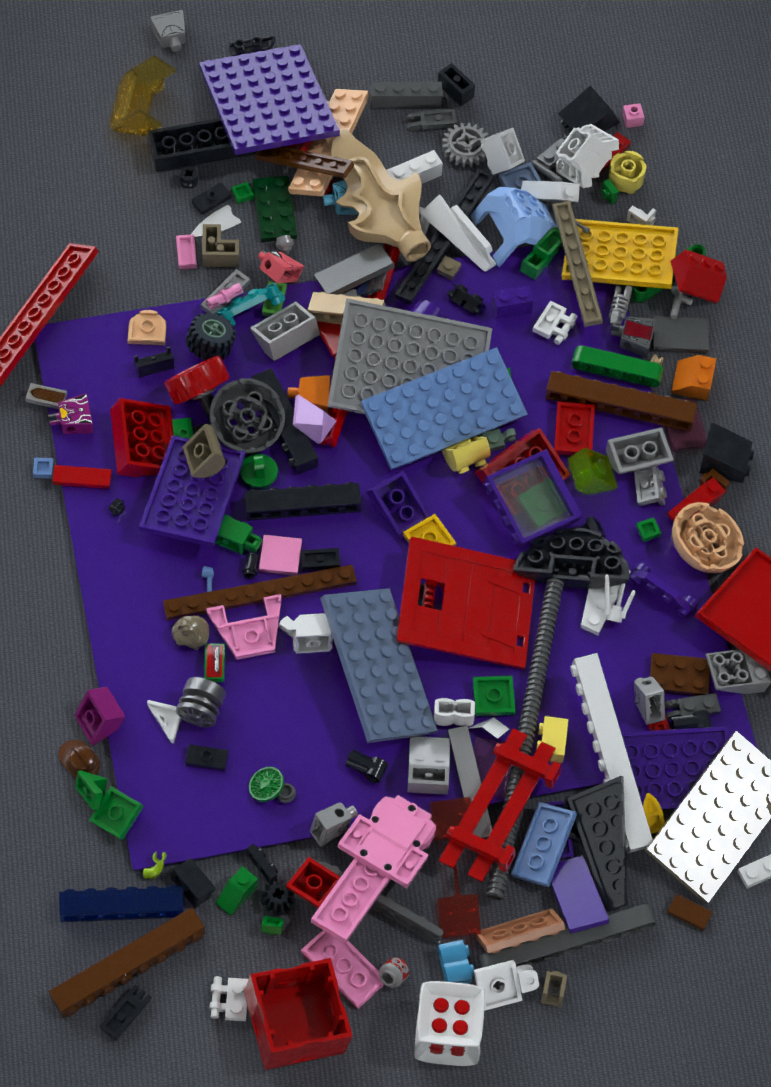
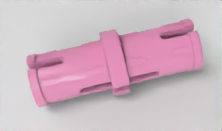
M236 283L228 289L220 290L215 296L206 299L208 307L213 310L223 303H229L231 299L244 292L241 285Z

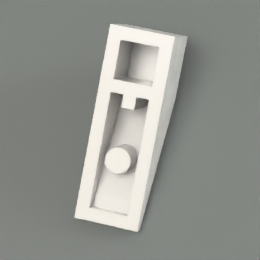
M522 181L521 190L529 192L539 201L551 203L570 201L571 205L578 202L580 184L552 181Z

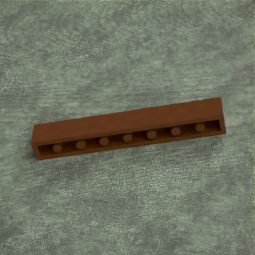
M551 371L545 399L591 404L595 405L596 411L689 432L692 430L697 404L689 400L683 401L674 399L671 396L665 397L653 392H643L635 388L603 383L599 380H590L578 375H568L560 371Z
M191 907L49 991L50 998L62 1018L72 1016L82 1006L93 1004L99 996L110 994L116 986L127 984L138 973L143 974L147 972L150 966L155 963L160 964L172 953H179L184 950L189 943L201 940L205 935V926Z

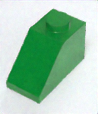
M242 866L228 881L216 901V905L232 916L258 888V878Z

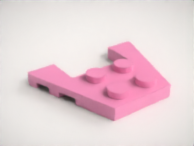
M281 594L264 597L267 616L231 623L227 622L224 605L206 608L208 617L236 660L275 653Z

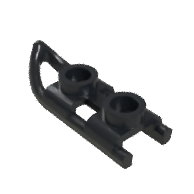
M275 36L233 41L229 43V46L235 49V53L232 56L270 50L275 43ZM272 40L270 45L263 49L262 42ZM252 47V51H246L245 48Z

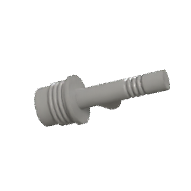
M675 279L671 288V292L675 295L670 314L671 319H677L681 302L692 305L693 298L687 297L688 294L679 291Z

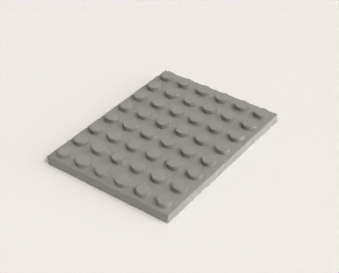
M346 298L327 407L365 414L360 403L362 400L488 351L492 328Z

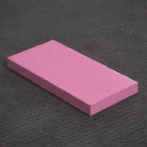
M322 930L301 949V953L310 962L331 958L338 982V990L357 1009L384 986L380 980L379 971L349 941L344 943Z

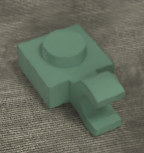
M514 428L508 429L504 433L497 429L486 432L481 436L487 437L490 452L504 449L505 443L516 441Z

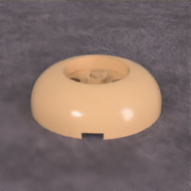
M703 502L691 503L677 514L672 526V538L677 552L686 563L706 573H721L731 569L738 563L743 555L742 547L744 546V540L738 525L730 515L720 508L717 510L710 507L708 503Z

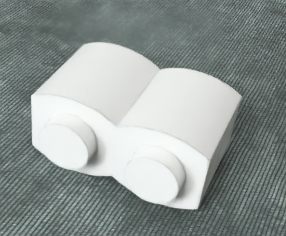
M448 698L435 700V724L440 726L455 724L461 727L473 725L475 715L474 701L469 699L454 701Z

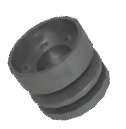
M199 677L189 678L183 689V696L176 707V713L190 724L199 727H212L216 723V717L219 715V708L222 707L226 692L220 685L208 679Z

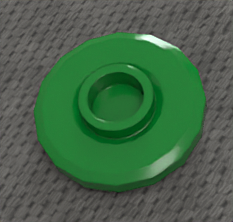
M274 767L262 768L250 779L249 792L254 799L260 802L273 800L283 789L284 776L279 769Z

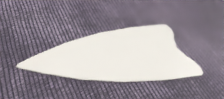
M226 205L204 219L191 235L194 234V237L202 236L203 224H221V231H224L241 223V221L232 214L231 207Z

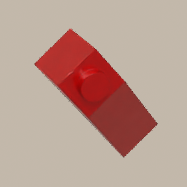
M713 477L670 510L667 516L674 522L677 514L691 503L703 502L708 503L712 507L720 501L726 491Z

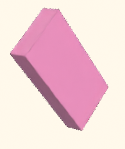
M194 234L176 236L179 270L197 268Z

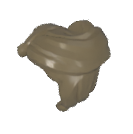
M184 616L174 624L172 636L178 646L186 645L194 650H198L209 639V625L202 617Z

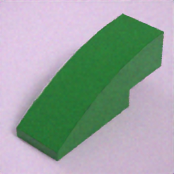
M555 227L551 228L534 245L533 251L522 261L521 272L534 280L543 272L563 246L558 229Z

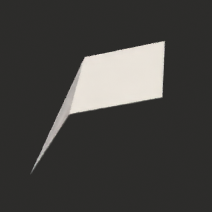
M495 718L468 728L482 727L497 739L509 730V728Z

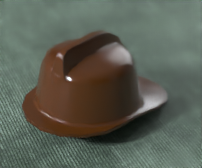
M69 740L60 747L58 752L59 760L73 777H77L78 771L98 774L100 761L83 741Z

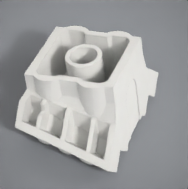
M592 124L582 126V128H573L556 152L558 157H560L556 162V173L573 183L580 184L582 188L592 187V178L599 177L601 169L612 159V151L619 150V139Z
M324 613L299 615L295 621L286 616L279 623L278 627L293 638V647L296 654L328 652L333 648V636Z

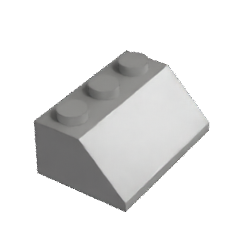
M297 302L250 327L264 353L274 361L320 335L316 317Z
M662 427L610 439L607 442L606 453L611 467L618 474L674 461Z

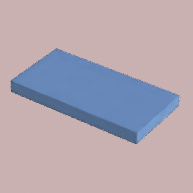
M539 802L512 869L511 876L549 888L577 813Z

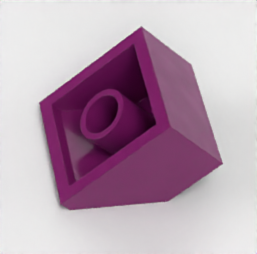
M108 687L87 690L74 717L93 746L117 731L125 715Z

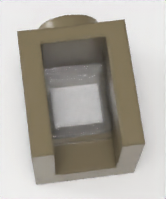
M547 971L541 999L542 1004L561 1007L567 975L559 971Z

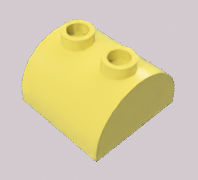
M479 436L442 450L448 466L452 471H458L459 474L469 471L468 466L475 464L476 467L486 464L485 459L491 455L487 437Z

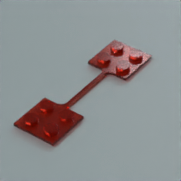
M470 797L430 802L432 821L436 825L433 841L450 840V838L446 837L447 831L451 825L454 827L459 825L471 804ZM456 863L454 866L455 894L452 897L438 898L439 925L443 930L442 938L481 934L478 894L462 895L459 893Z

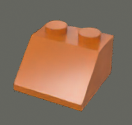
M696 355L678 360L671 393L708 401L716 358Z

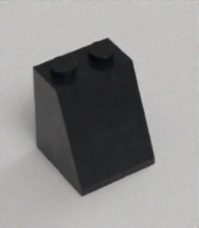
M591 86L558 113L561 117L560 123L566 129L569 127L571 130L592 124L605 132L620 123L612 109Z
M711 423L699 473L708 474L714 469L728 480L743 483L745 476L749 477L751 470L748 462L753 460L755 451L751 449L753 442L715 423Z

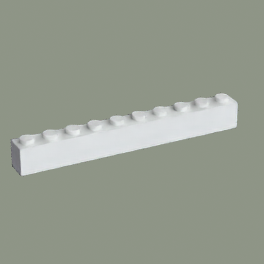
M598 654L575 658L570 669L572 676L577 679V694L582 696V711L584 715L587 714L589 720L587 728L594 737L592 744L595 753L598 752L600 760H598L600 771H604L606 778L604 782L624 776L625 841L627 853L646 849L653 839Z

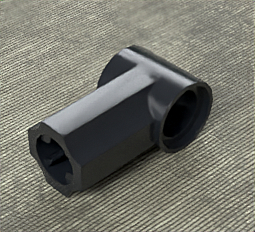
M699 710L692 713V715L671 718L672 730L712 727L707 710Z
M352 750L347 757L345 766L364 774L367 780L379 783L388 767V763L379 757L371 758Z

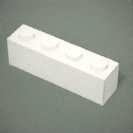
M433 150L393 168L386 169L391 178L403 180L417 172L423 184L442 176L443 163Z

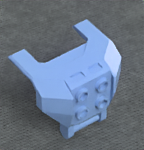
M499 187L487 194L470 216L475 226H477L489 213L504 238L503 244L493 255L498 267L504 263L518 245L523 243L536 245L551 228L555 227L558 229L557 224H555L548 212L546 203L540 202L529 192L517 188Z

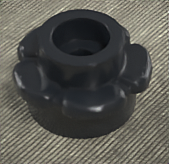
M116 498L111 503L108 510L113 516L123 513L126 508L124 500Z

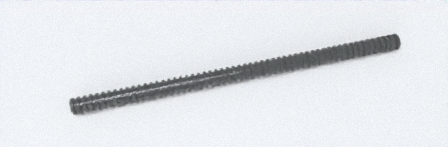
M555 578L548 579L546 583V591L541 608L542 612L538 624L539 628L537 629L535 639L536 644L534 645L524 704L521 711L522 715L519 722L520 726L518 727V731L527 734V738L519 751L530 756L564 585L562 581ZM511 765L503 810L525 770ZM518 819L502 848L505 849L507 845L514 846L513 841H515ZM494 861L492 864L493 868L490 871L486 896L489 899L498 901L504 899L509 872L508 870L507 872L500 870L498 863Z

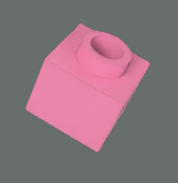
M641 103L624 105L622 116L625 127L643 126L645 117Z

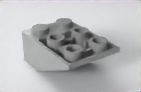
M740 649L706 653L716 690L740 694L765 692L771 683L768 669Z
M410 737L407 792L448 794L450 738Z

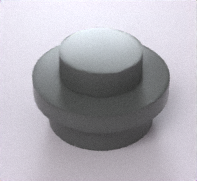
M284 783L277 799L283 803L293 801L296 796L294 786Z

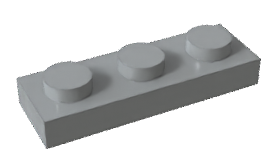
M236 269L206 299L215 296L220 290L228 289L236 283H239L242 290H244L250 284V278ZM205 299L200 304V307L206 313L213 314L217 310L227 307L233 299L229 303H223L213 310L208 307Z

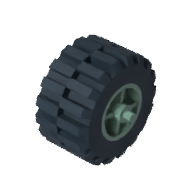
M209 312L205 313V315L201 313L198 317L195 316L191 322L186 337V345L189 351L194 353V356L197 358L200 357L201 360L205 361L217 355L224 360L229 356L236 337L234 325L230 324L231 321L225 319L222 315L218 316L216 313L210 314Z

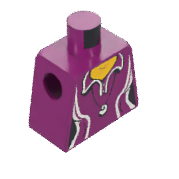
M87 393L58 402L59 413L48 414L50 426L61 424L63 434L94 433Z

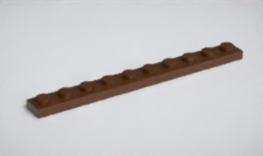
M352 564L163 600L166 620L170 621L183 618L184 616L206 614V608L224 605L225 610L264 603V597L281 594V599L357 585V580Z

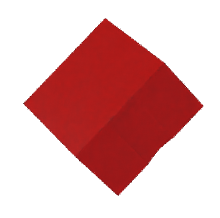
M331 958L303 963L293 968H278L250 974L244 995L264 1070L344 1054L353 1035L345 1007L339 996L338 982Z

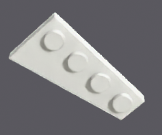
M621 585L609 587L610 608L618 599ZM605 587L588 590L580 627L597 636L607 620V615L604 614Z

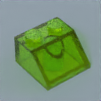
M583 448L568 458L569 469L573 474L575 487L579 492L591 495L618 488L607 455Z

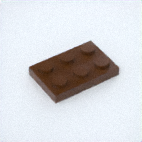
M659 653L651 654L650 677L657 681L664 690V693L689 696L708 694L710 668L707 658Z

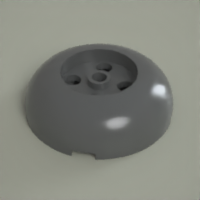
M243 378L227 383L217 392L210 406L209 419L210 425L215 429L218 440L224 446L251 454L267 449L278 439L284 427L285 411L279 400L280 397L270 386L255 379ZM264 400L270 402L278 411L280 426L276 433L272 430L276 426L268 417V410ZM237 403H243L244 409L239 410L236 406ZM259 410L261 417H255L254 411ZM235 419L237 425L232 426L229 421ZM248 427H252L254 429L253 434L249 433V431L247 430Z

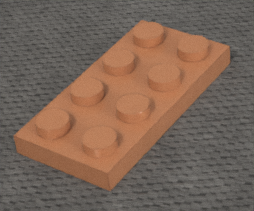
M551 908L476 931L475 934L476 939L487 953H498L501 949L517 947L526 941H536L545 935H556L559 931L565 930L562 919Z

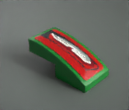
M205 644L204 679L213 682H224L225 644Z

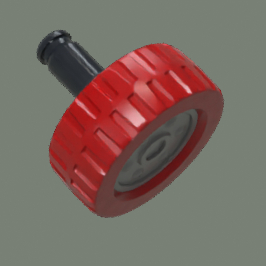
M217 355L166 380L164 384L176 405L190 399H198L210 421V406L214 398L212 391L216 389L215 387L227 381L230 376L221 357Z

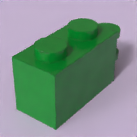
M225 515L216 544L242 555L245 550L256 553L263 541L259 536L252 534L253 527L249 524Z

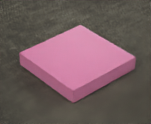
M264 535L259 572L298 575L302 539Z

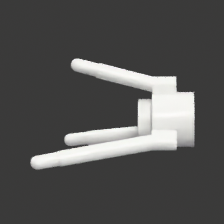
M609 575L605 576L604 614L607 615V620L622 623V618L625 619L627 610L635 595V590L631 592L623 609L620 605L625 584H621L616 605H611L610 608Z

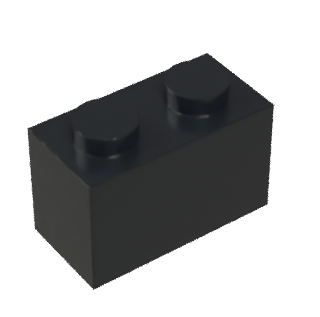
M451 63L439 71L438 82H442V89L460 106L474 98L475 84L454 64Z

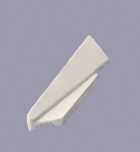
M438 195L421 212V215L484 272L496 266V262L489 254L493 251L491 244L457 205L450 209L442 196Z

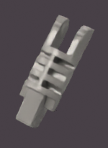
M616 286L609 313L612 327L613 324L621 326L622 320L626 317L632 293L631 286H626L624 295H621L622 288Z

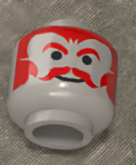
M397 957L387 960L379 970L381 982L390 988L399 987L409 976L408 965Z

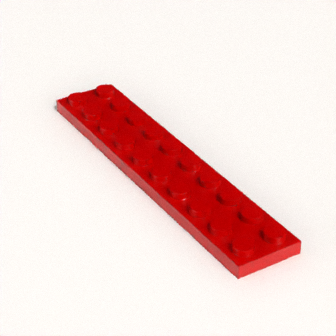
M69 243L0 336V386L5 382L19 360L24 356L38 334L99 252L95 246Z

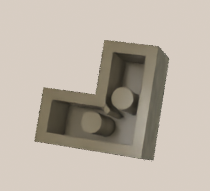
M203 224V267H239V240H221V224Z

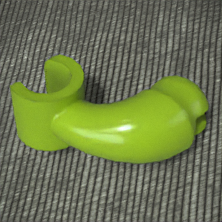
M157 851L153 854L152 858L156 865L143 870V877L145 879H154L160 875L164 866V860L167 857L165 852L162 853V860L157 858Z

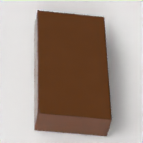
M678 894L675 895L667 910L668 914L704 931L713 913Z

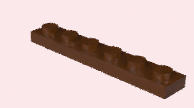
M284 146L260 150L255 153L256 160L346 178L354 167L352 160Z

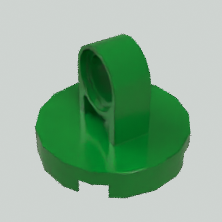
M254 454L247 457L240 471L242 482L250 486L251 489L257 490L268 489L274 481L276 482L278 476L276 462L265 454Z

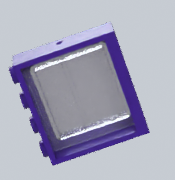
M547 449L487 476L484 480V490L493 499V507L501 514L502 524L505 528H508L511 533V541L518 548H522L542 536L550 535L557 529H563L576 523L582 517Z

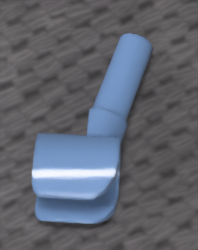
M204 566L202 577L207 578V592L212 591L214 572L213 568Z

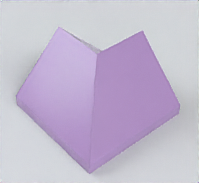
M297 395L293 425L317 444L322 443L336 420L311 402Z

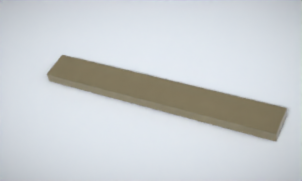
M566 201L552 204L584 327L603 324L571 202Z

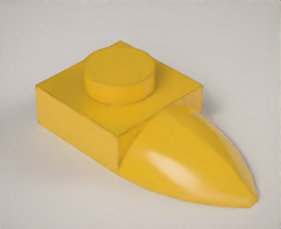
M647 793L643 802V809L650 833L652 834L660 831L665 824L659 802L653 795Z

